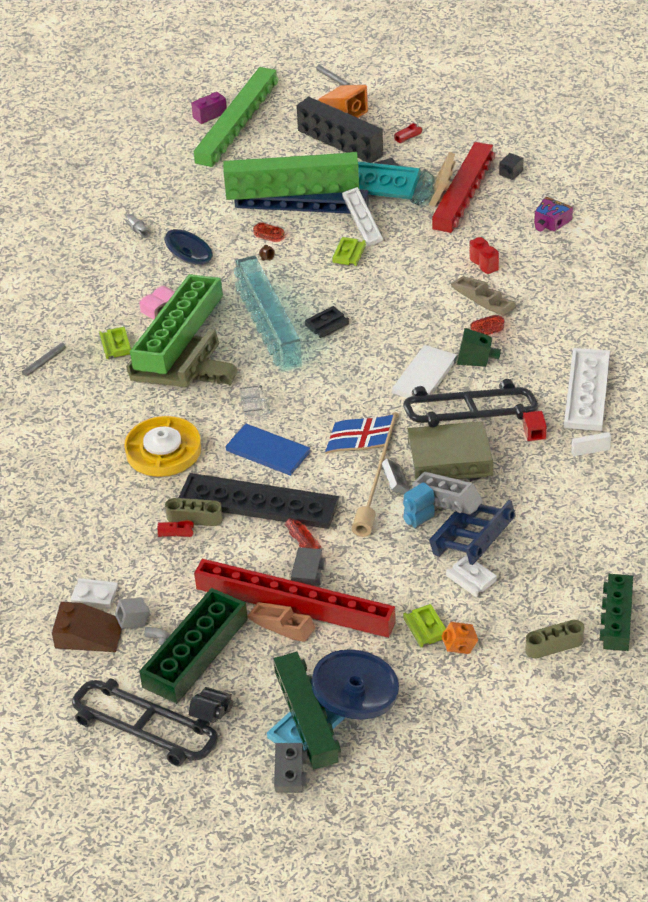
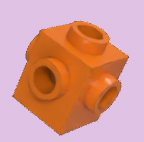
M450 622L442 634V640L447 652L469 654L478 642L473 624Z

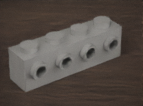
M424 472L412 483V486L416 487L424 482L433 489L435 497L434 506L455 510L459 513L471 514L483 502L473 483L429 472Z

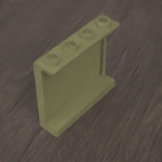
M209 329L203 337L194 336L167 374L133 370L132 361L130 360L126 366L130 381L188 388L199 373L196 370L198 363L202 362L203 359H209L219 345L216 329Z
M483 421L438 425L434 428L429 426L407 428L408 445H410L415 480L424 472L453 479L493 476V458Z

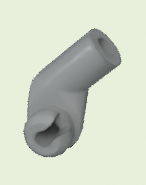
M145 627L144 631L145 637L159 638V645H162L170 636L162 628Z

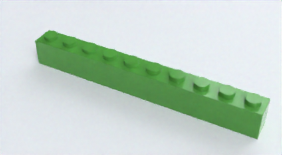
M259 67L193 151L195 164L213 167L219 161L220 156L233 143V139L246 126V122L259 109V105L265 101L272 88L278 84V76L275 69Z

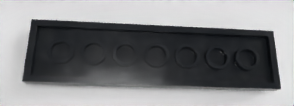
M189 473L178 497L218 501L221 504L222 512L325 529L330 528L339 503V496L195 473Z

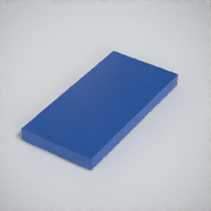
M246 423L225 446L227 452L290 476L310 453V447Z

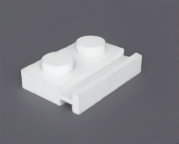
M467 555L455 563L453 568L446 570L448 578L475 597L478 596L479 592L485 591L497 581V576L478 562L470 565Z
M78 578V584L74 588L70 601L83 603L91 607L111 609L116 590L118 589V583Z

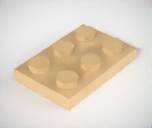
M452 152L448 153L436 177L429 202L431 206L435 207L437 202H441L444 190H447L450 185L449 180L456 161H453L455 154Z

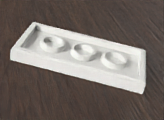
M424 345L392 387V393L408 398L412 396L411 393L415 387L423 386L428 395L433 394L456 362L457 354Z

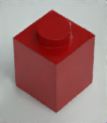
M542 411L523 413V428L527 441L546 439L547 425Z

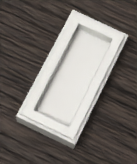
M607 432L572 439L571 453L573 456L610 450L611 435Z

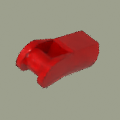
M412 123L408 127L396 132L394 139L401 144L412 137L420 135L423 129L420 126L417 127L416 123Z
M190 520L158 522V537H192L194 523Z

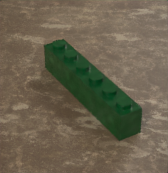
M298 651L273 658L274 673L303 746L308 752V758L313 770L339 763L338 753H341L338 740L333 738L332 724H327V714L324 706L320 707V702L313 693L312 676L306 673L307 665L305 659L300 658Z

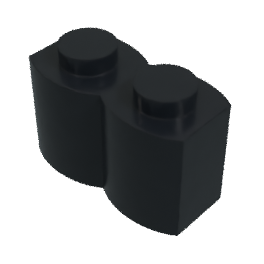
M205 687L200 694H196L191 699L188 715L215 723L227 712L231 711L233 706L232 694Z

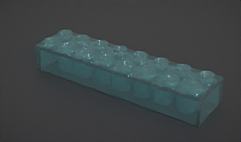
M254 255L235 260L237 292L240 291L242 302H246V309L248 312H251V318L253 323H256L258 333H262L263 343L267 344L269 355H273L275 366H279L281 372L302 367L300 338L258 259Z

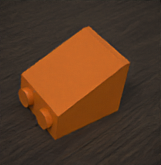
M340 85L320 97L319 101L359 118L368 112L367 86Z

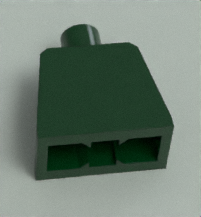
M464 328L457 365L486 367L488 358L499 360L501 349L491 347V336Z

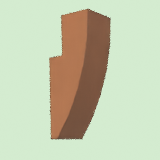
M258 602L247 615L249 620L259 626L297 641L305 642L315 630L310 616L295 614L291 607Z

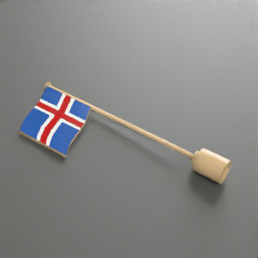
M393 412L392 415L376 418L348 419L335 422L325 454L337 451L365 450L384 446L367 505L357 509L352 524V532L360 537H367L372 531L376 513L370 506L396 418L399 417L397 412Z

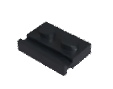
M335 306L305 320V326L314 334H318L319 338L349 324V318H345L344 314Z

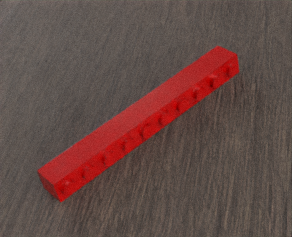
M203 558L194 572L196 589L208 592L210 588H214L241 601L253 604L260 602L291 607L295 614L308 615L312 619L387 638L390 637L396 624L395 606Z

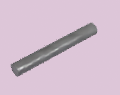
M318 65L316 67L317 71L340 85H351L323 66Z
M60 343L25 368L22 374L27 377L66 348L65 344Z

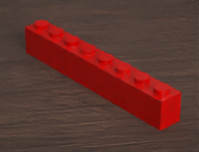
M474 142L432 216L433 230L452 233L454 228L458 227L459 219L463 218L465 208L469 207L470 199L474 198L475 190L479 189L480 181L484 180L486 170H489L491 161L493 162L495 159L493 145Z

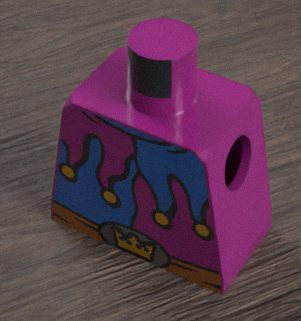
M545 196L535 210L534 224L536 230L541 232L546 228L553 232L557 231L573 219V207Z

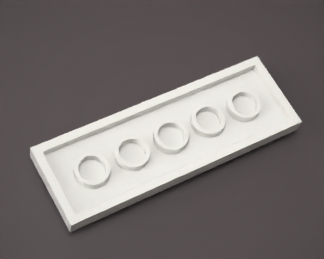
M573 348L564 428L602 431L610 351Z

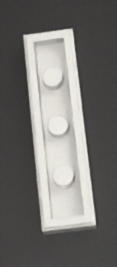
M358 187L343 192L342 196L363 239L366 240L367 247L382 242L383 237Z

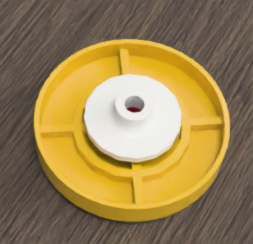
M159 416L144 420L133 427L126 436L124 443L126 459L132 468L145 475L163 477L178 474L191 467L199 458L201 453L200 434L192 423L179 417Z

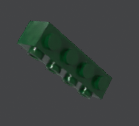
M608 573V582L603 584V594H607V597H602V609L606 610V613L601 612L600 625H605L604 629L600 628L599 641H603V649L629 651L634 575Z

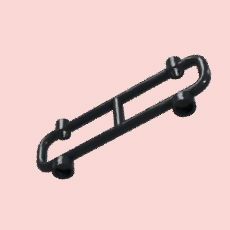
M504 379L499 384L500 389L428 395L425 387L417 386L412 390V396L404 400L403 407L407 416L412 421L428 423L429 427L434 428L439 425L440 421L516 415L519 420H523V413L535 412L538 408V402L530 390L523 387H515L511 379ZM519 394L526 396L531 405L517 404L512 408L478 410L472 398ZM464 399L470 411L444 414L428 412L426 415H417L414 413L411 404Z
M109 678L106 683L99 680H90L84 683L72 698V705L78 711L75 719L80 725L88 727L96 719L168 750L167 760L177 767H180L186 758L190 760L204 759L218 742V734L216 730L209 726L210 722L201 719L195 721L119 689L118 682L112 678ZM96 688L107 696L114 695L147 710L133 726L88 707L80 701L89 690ZM156 713L192 728L199 735L206 734L210 739L200 751L194 752L142 729Z

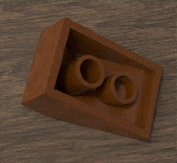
M61 601L52 629V638L55 649L116 652L122 629L115 615L83 603Z

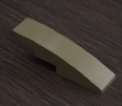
M462 276L451 283V287L489 311L504 316L516 308L515 301L502 298L501 292L489 289L487 282Z

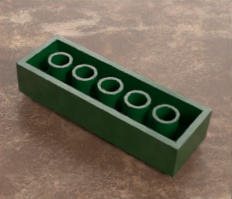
M210 588L141 668L139 673L142 688L178 704L248 620L246 602Z

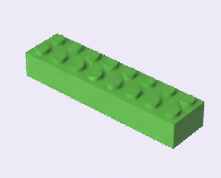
M357 152L223 161L226 200L340 193L356 187L359 189Z
M188 274L130 350L133 370L167 374L223 297L221 278Z

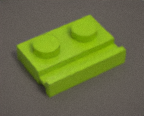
M342 237L332 257V262L344 265L351 263L357 266L366 247V240L361 242L358 239Z
M125 327L109 329L105 333L99 331L106 359H109V356H114L115 358L130 354L131 347Z
M431 604L414 609L409 614L403 613V619L420 648L424 644L429 643L430 645L442 640V634L446 628Z

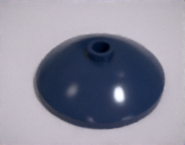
M180 229L169 230L165 235L164 241L168 250L180 261L192 265H203L210 262L213 256L212 250L197 235Z

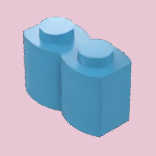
M423 482L404 494L403 505L405 508L403 518L408 525L416 528L434 517V492L426 483Z

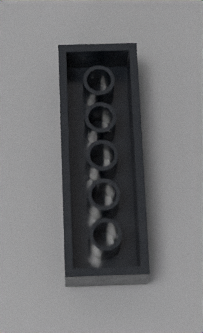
M309 96L296 105L299 132L343 152H357V157L368 163H373L383 156L382 128Z

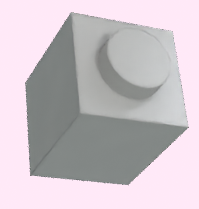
M143 598L119 599L115 612L121 629L143 627L150 615L149 607L146 606Z

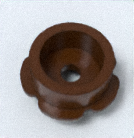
M264 245L259 251L261 260L271 261L275 255L274 249Z

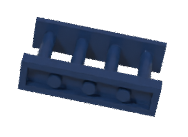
M508 500L502 508L481 503L478 509L471 514L455 511L429 539L433 555L440 557L447 549L466 553L469 564L474 565L516 517L512 500ZM480 512L495 515L491 520L476 517ZM469 524L484 527L480 533L465 529ZM459 536L473 539L469 545L454 542Z

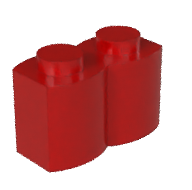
M482 237L470 240V260L474 264L479 265L481 271L486 274L498 271L499 252L497 249L489 246L488 241Z

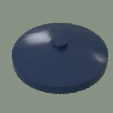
M353 649L335 651L320 659L314 668L311 681L315 697L326 709L339 716L357 720L376 718L388 712L395 704L399 691L398 677L387 662L369 652Z

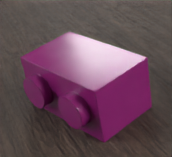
M213 92L191 102L193 118L200 124L220 117L227 109L226 98L219 92Z

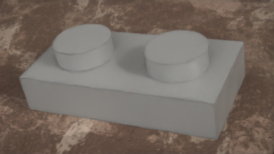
M386 458L382 462L384 474L390 483L389 487L393 492L404 495L410 488L403 470L399 464Z

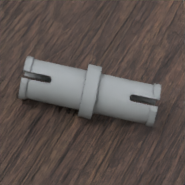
M133 214L126 216L125 222L131 226L134 232H138L143 238L150 236L151 230L144 225L142 220L137 219Z

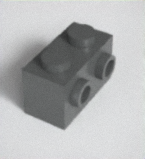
M298 547L291 574L292 581L316 587L322 584L321 570H325L326 558H323L322 549Z
M275 743L274 788L276 793H303V786H307V772H303V764L308 762V752L303 749L302 743Z

